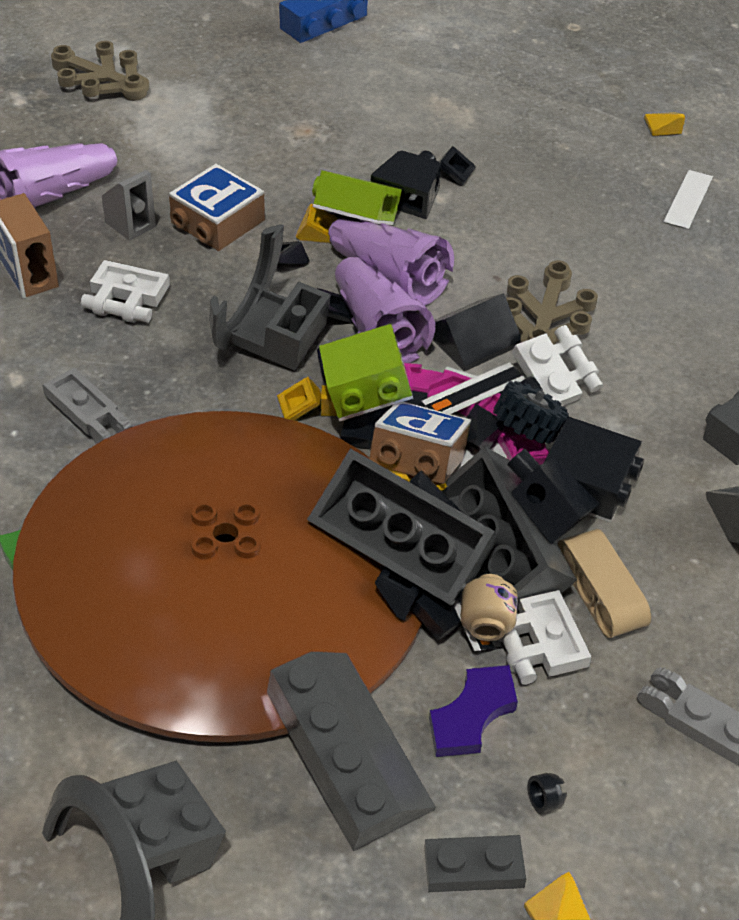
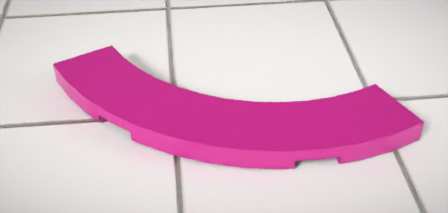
M404 363L411 391L428 393L427 398L472 379L446 369L441 373L422 369L421 364ZM494 394L457 412L467 416L475 404H478L494 414V407L501 394ZM505 426L496 441L509 460L514 458L523 449H526L540 465L544 463L549 454L545 442L538 443L535 438L532 440L527 439L524 434L520 433L519 435L515 433L514 428Z

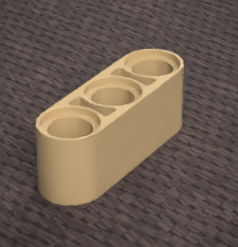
M600 529L558 541V546L577 579L573 586L598 627L607 638L649 626L651 623V611L644 594Z

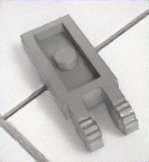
M75 367L42 385L44 395L87 435L91 434L96 444L111 436L104 427L108 423L111 424L116 433L132 427L130 421L118 411V406Z
M665 667L657 668L651 675L652 684L656 687L643 686L637 695L639 703L646 707V709L651 710L652 713L663 718L667 725L739 766V712L689 683L686 685L682 677L675 672H671L669 669H665ZM670 697L673 698V699H675L676 702L673 703L672 700L670 699Z

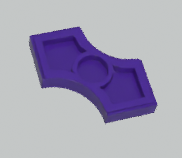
M510 665L466 669L465 687L459 697L444 707L430 710L429 722L436 757L481 753V737L486 727L499 716L516 711L518 700Z

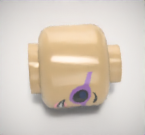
M484 574L470 581L462 591L460 614L462 625L473 637L479 640L496 641L503 638L516 625L517 590L511 583L495 574Z

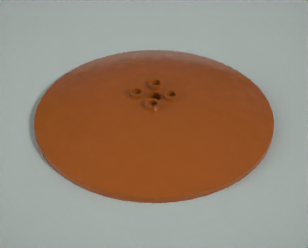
M209 411L173 415L125 429L102 440L67 464L37 497L22 525L13 560V587L17 612L30 644L50 673L74 695L109 717L135 728L172 738L205 742H237L260 740L289 734L267 694L270 671L309 652L347 653L368 691L372 693L402 663L414 645L423 623L411 610L404 621L395 615L374 584L384 568L383 565L307 520L350 448L368 459L369 457L344 440L323 430L273 415L238 411ZM221 534H230L236 539L231 542H220L215 538ZM419 591V593H418V595H417V597H416L414 603L419 599L420 591Z

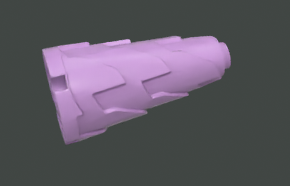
M77 143L49 148L47 145L28 149L19 147L0 150V200L25 193L33 207L36 208L61 199L63 194L87 187L90 182L111 174L113 168L117 165L116 154L112 148H108L103 143L88 145Z
M346 217L337 219L329 228L330 242L336 251L347 258L359 257L376 272L379 270L391 283L395 281L414 300L417 298L423 305H427L437 299L449 282V280L443 278L446 269L453 272L454 252L446 239L409 228L406 231L384 223L378 225L361 219L353 220Z
M349 257L342 260L336 268L335 278L340 288L341 297L353 315L352 321L359 331L358 334L392 324L403 362L411 363L418 359L420 356L416 351L422 345L427 350L434 337L435 321L431 312L417 298L415 300L411 298L395 281L391 283L379 270L376 272L359 257Z

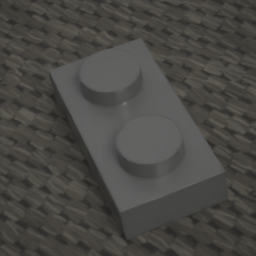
M520 835L425 839L424 852L428 892L525 888L526 872Z

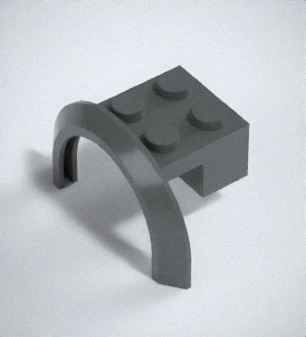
M279 224L265 228L261 233L260 253L256 270L248 291L237 311L226 322L227 301L224 300L219 306L218 298L213 296L210 300L209 321L213 343L217 348L224 350L234 344L296 371L327 325L331 295L299 281L287 298L268 290L274 277L282 248L284 225Z
M177 760L101 784L85 775H73L63 779L52 795L42 831L46 840L51 839L54 829L59 836L63 835L70 814L75 807L84 811L96 823L110 848L118 873L121 890L120 920H155L154 892L149 869L159 866L169 883L211 868L226 833V830Z

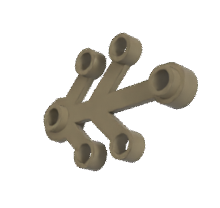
M100 41L96 44V54L101 59L102 66L75 56L70 46L59 45L53 49L51 54L53 69L58 71L57 76L60 86L72 87L81 84L82 94L87 97L122 92L126 99L133 101L146 97L150 87L149 80L137 72L138 59L135 51L124 50L119 53L120 66L125 68V76L115 71L113 62L114 46L110 41ZM74 68H77L87 73L76 74ZM106 81L111 82V83L100 84V82H106Z
M560 260L552 261L545 268L543 284L546 287L542 304L529 292V281L526 277L514 275L508 279L507 293L511 297L506 299L517 328L522 334L520 343L547 334L553 345H555L559 340L554 332L559 327L550 329L552 323L570 317V323L565 325L572 335H583L590 331L592 317L587 312L593 311L596 308L598 295L595 291L581 289L577 292L575 300L556 307L560 292L567 290L571 283L572 271L566 262ZM522 305L537 320L535 327L521 314Z

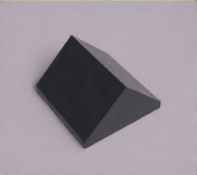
M504 293L478 300L434 320L435 333L433 341L464 372L513 350L515 345L520 343L521 335Z

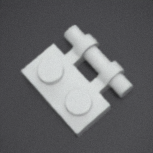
M104 260L90 280L91 292L97 294L96 296L84 294L81 298V307L91 309L96 315L106 316L107 314L121 316L124 321L136 323L137 320L149 323L152 317V309L142 306L143 304L153 307L158 306L170 286L169 274ZM113 298H119L127 301L123 303L113 300Z
M566 325L559 327L554 332L560 342L553 345L548 335L543 334L516 344L512 351L526 377H534L542 387L545 395L547 393L551 395L553 400H558L562 404L561 406L579 400L582 395V391L578 386L585 383L591 393L603 387L601 380L597 376L599 370L593 361H588L581 350L583 344L577 335L571 334ZM569 357L576 370L570 372L562 358Z
M559 590L519 600L518 610L520 614H517L515 627L498 641L504 643L508 652L506 661L510 665V670L513 673H517L521 684L527 685L537 679L533 665L543 663L549 677L590 666L591 655ZM529 632L534 644L523 646L519 635Z

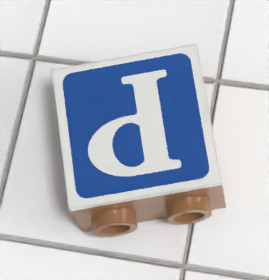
M214 164L169 193L171 223L217 251H220L265 220L264 190L218 164Z
M25 193L0 200V262L22 298L59 287L50 231Z
M406 402L394 404L375 423L369 459L384 468L415 476L422 470L432 481L444 484L464 458L471 420Z

